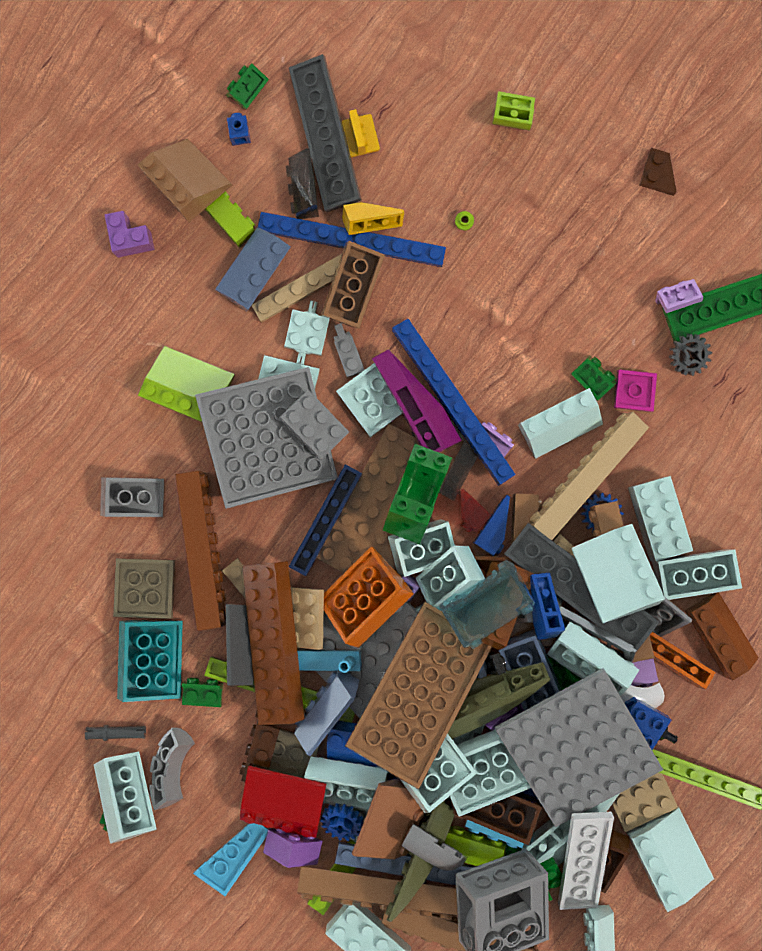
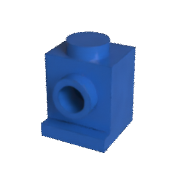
M233 113L230 118H227L232 146L251 143L246 115L242 116V113Z

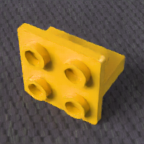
M356 109L349 111V119L342 120L351 158L379 151L380 146L372 115L358 116Z

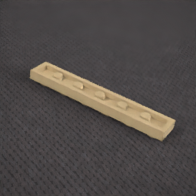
M342 254L252 304L261 323L331 284Z

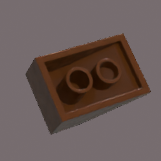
M614 830L611 832L601 892L603 893L607 892L630 855L629 836Z

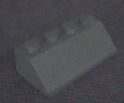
M226 604L227 686L231 687L254 685L246 605Z

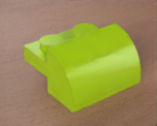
M498 91L492 124L530 131L535 98Z

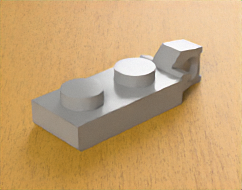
M342 323L335 325L337 336L333 337L334 344L347 378L363 372L364 367L352 335L349 331L345 333Z

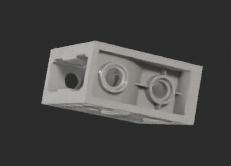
M527 849L456 874L459 942L466 951H522L549 940L548 872ZM530 926L531 929L525 932V930ZM497 939L493 945L489 946L493 940Z

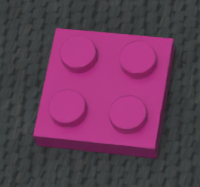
M618 370L614 408L653 412L657 374Z

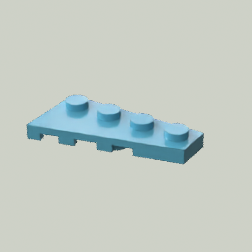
M255 823L247 824L196 869L193 874L226 896L267 837L268 829L271 828Z

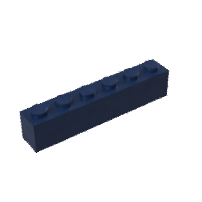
M346 464L344 465L289 565L291 569L304 576L308 575L363 475L361 472Z

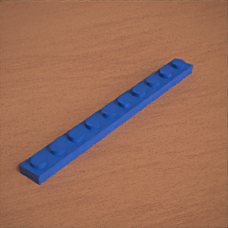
M261 212L258 224L259 228L276 236L344 248L345 243L351 241L385 254V257L438 267L443 265L446 247L370 232L348 235L344 227Z
M406 319L394 326L392 332L497 485L500 486L514 477L516 474L410 320Z

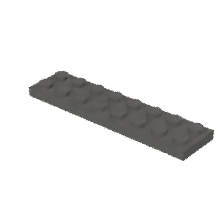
M322 54L289 67L324 210L330 212L343 207V205L361 201L325 56Z
M529 523L505 552L507 557L533 574L550 573L555 593L600 628L633 645L637 651L659 624V621L645 610L602 624L576 559Z

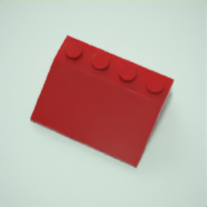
M248 766L240 808V820L248 824L255 823L266 828L280 829L286 833L293 832L304 837L316 838L322 817L326 783Z

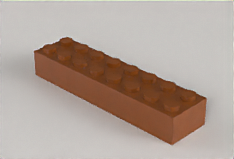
M202 471L175 474L197 631L221 628L226 625V609L224 606L226 592L222 590L221 582H224L222 570L219 571L218 564L221 563L220 552L216 550L218 535L217 532L214 533L213 529L216 520L214 513L211 514L210 506H213L212 495L208 493L210 479Z
M288 561L242 566L258 725L293 724L305 718Z

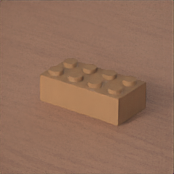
M351 241L346 242L321 316L356 329L360 328L385 254Z

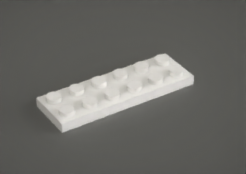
M612 812L572 813L558 898L560 910L598 908L614 821Z

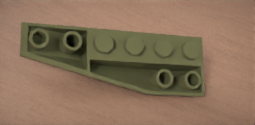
M542 662L475 679L448 732L451 739H455L502 716L534 694L551 680L545 664Z
M442 802L430 813H424L426 819L419 825L421 829L439 840L437 844L440 846L447 837L455 815L453 814L454 809ZM410 851L408 853L411 855L409 863L405 862L401 874L404 875L401 883L397 882L393 894L396 895L393 903L389 902L385 912L388 915L386 920L392 922L407 906L433 868V865Z

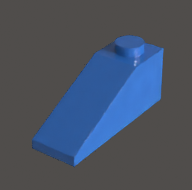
M508 495L502 498L473 541L475 545L491 556H494L495 553L498 555L504 547L502 543L505 540L510 501Z
M550 573L532 574L530 576L532 618L537 639L556 638L565 631L551 575Z

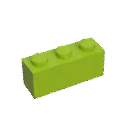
M225 191L205 210L232 241L240 247L254 233L253 226L255 224L248 216L245 218L241 214L242 209L237 203L232 204L229 201L230 196Z
M450 826L445 839V844L468 857L465 863L474 866L504 857L507 844L502 840L494 841L485 837L480 832L476 834L465 831L460 826Z

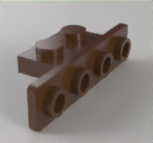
M258 721L257 725L253 724L250 733L253 740L251 744L248 743L245 755L248 758L246 763H242L240 774L243 775L241 781L245 782L248 766H251V763L266 768L270 767L280 728L270 725H258Z

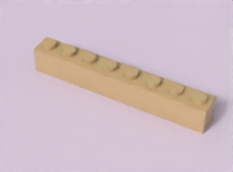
M634 412L622 413L616 419L617 423L615 426L610 427L604 433L605 437L602 441H598L593 445V451L580 460L579 463L581 465L568 474V480L565 483H561L555 489L556 493L552 498L549 497L542 504L543 508L540 512L537 511L531 516L529 524L551 540L559 533L648 430L649 427Z

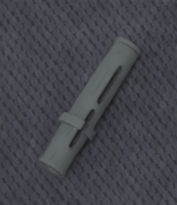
M104 725L103 727H86L85 729L87 731L85 732L86 740L103 739V741H108L109 739H145L146 737L144 735L146 734V726L109 727V725Z

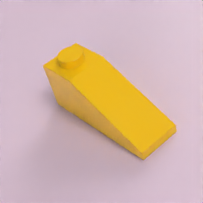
M362 202L343 205L342 220L348 235L403 226V209Z

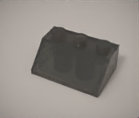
M307 148L288 158L289 165H286L287 177H291V184H288L289 195H293L294 202H290L292 214H296L297 219L319 217L310 149Z

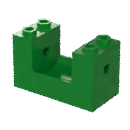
M414 444L382 531L420 544L452 457Z

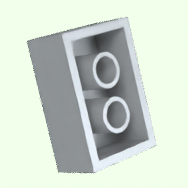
M309 390L305 391L279 417L282 423L319 460L323 459L349 433Z

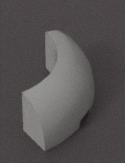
M171 728L162 737L158 744L160 747L157 754L152 758L150 767L152 785H149L154 810L168 807L183 799L180 786L181 766L187 752L195 743L192 737L181 728Z
M415 824L411 827L402 844V847L444 871H453L461 867L468 858L443 842L440 846L437 844L439 841L437 838Z

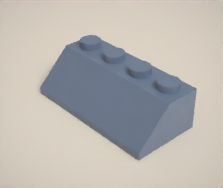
M257 227L215 290L247 312L291 246L277 236Z
M339 669L336 673L332 672L327 679L328 684L325 687L321 686L318 690L316 700H311L305 709L306 713L304 714L305 719L295 723L297 726L294 734L307 755L311 756L355 700L360 680L350 673H342Z

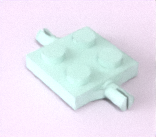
M310 301L308 311L292 310L284 347L298 352L296 362L298 364L302 357L301 364L304 365L305 357L308 354L322 355L329 318L315 313L318 304L316 301L314 306L313 301Z

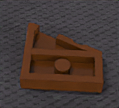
M654 148L650 149L639 186L672 196L676 194L677 190L670 153Z

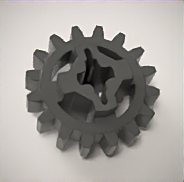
M687 334L686 338L680 336V342H673L675 348L669 349L673 352L672 355H669V358L674 360L670 364L676 366L675 371H681L683 375L689 374L694 376L695 372L702 373L701 368L707 369L706 361L711 362L708 355H711L712 351L707 350L711 345L704 344L706 339L700 338V335L694 334V336ZM694 342V344H691L690 346L685 345L687 343ZM687 351H691L690 354L692 355V357H693L694 359L690 358L689 352H687Z

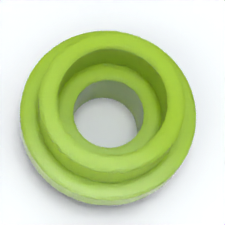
M462 211L457 214L455 224L460 230H469L474 224V217L470 212ZM462 218H467V219H468V222H467V223H463V222L461 221V219H462Z

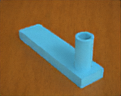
M297 649L299 671H338L339 669L340 672L346 673L348 671L362 670L361 650Z

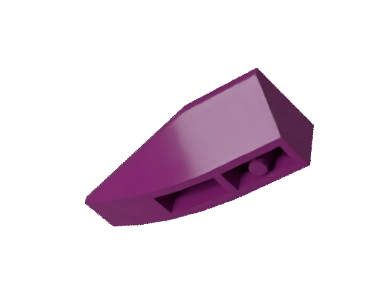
M389 349L372 358L420 446L440 453L462 441L441 404Z

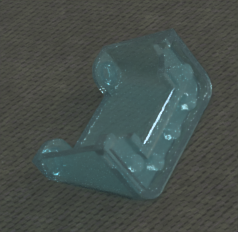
M508 560L503 561L497 565L499 572L496 570L492 571V575L462 595H457L450 602L445 600L438 605L464 648L471 647L474 649L482 644V639L520 614L526 615L534 610L533 605L535 601L512 562Z

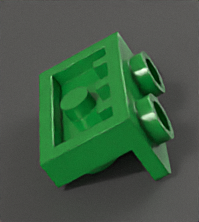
M252 63L247 67L244 65L237 73L239 78L236 82L232 80L226 88L228 90L226 96L233 98L245 110L269 80Z
M589 356L571 375L585 389L590 388L595 399L598 401L616 384L614 380L616 377L609 370L605 371L601 367L602 363L598 358Z
M187 678V680L182 682V705L222 706L223 683H218L216 679H207L206 682L199 681V678Z
M551 857L540 863L548 872V890L559 887L562 879V873L554 858ZM548 891V900L550 902L553 899Z

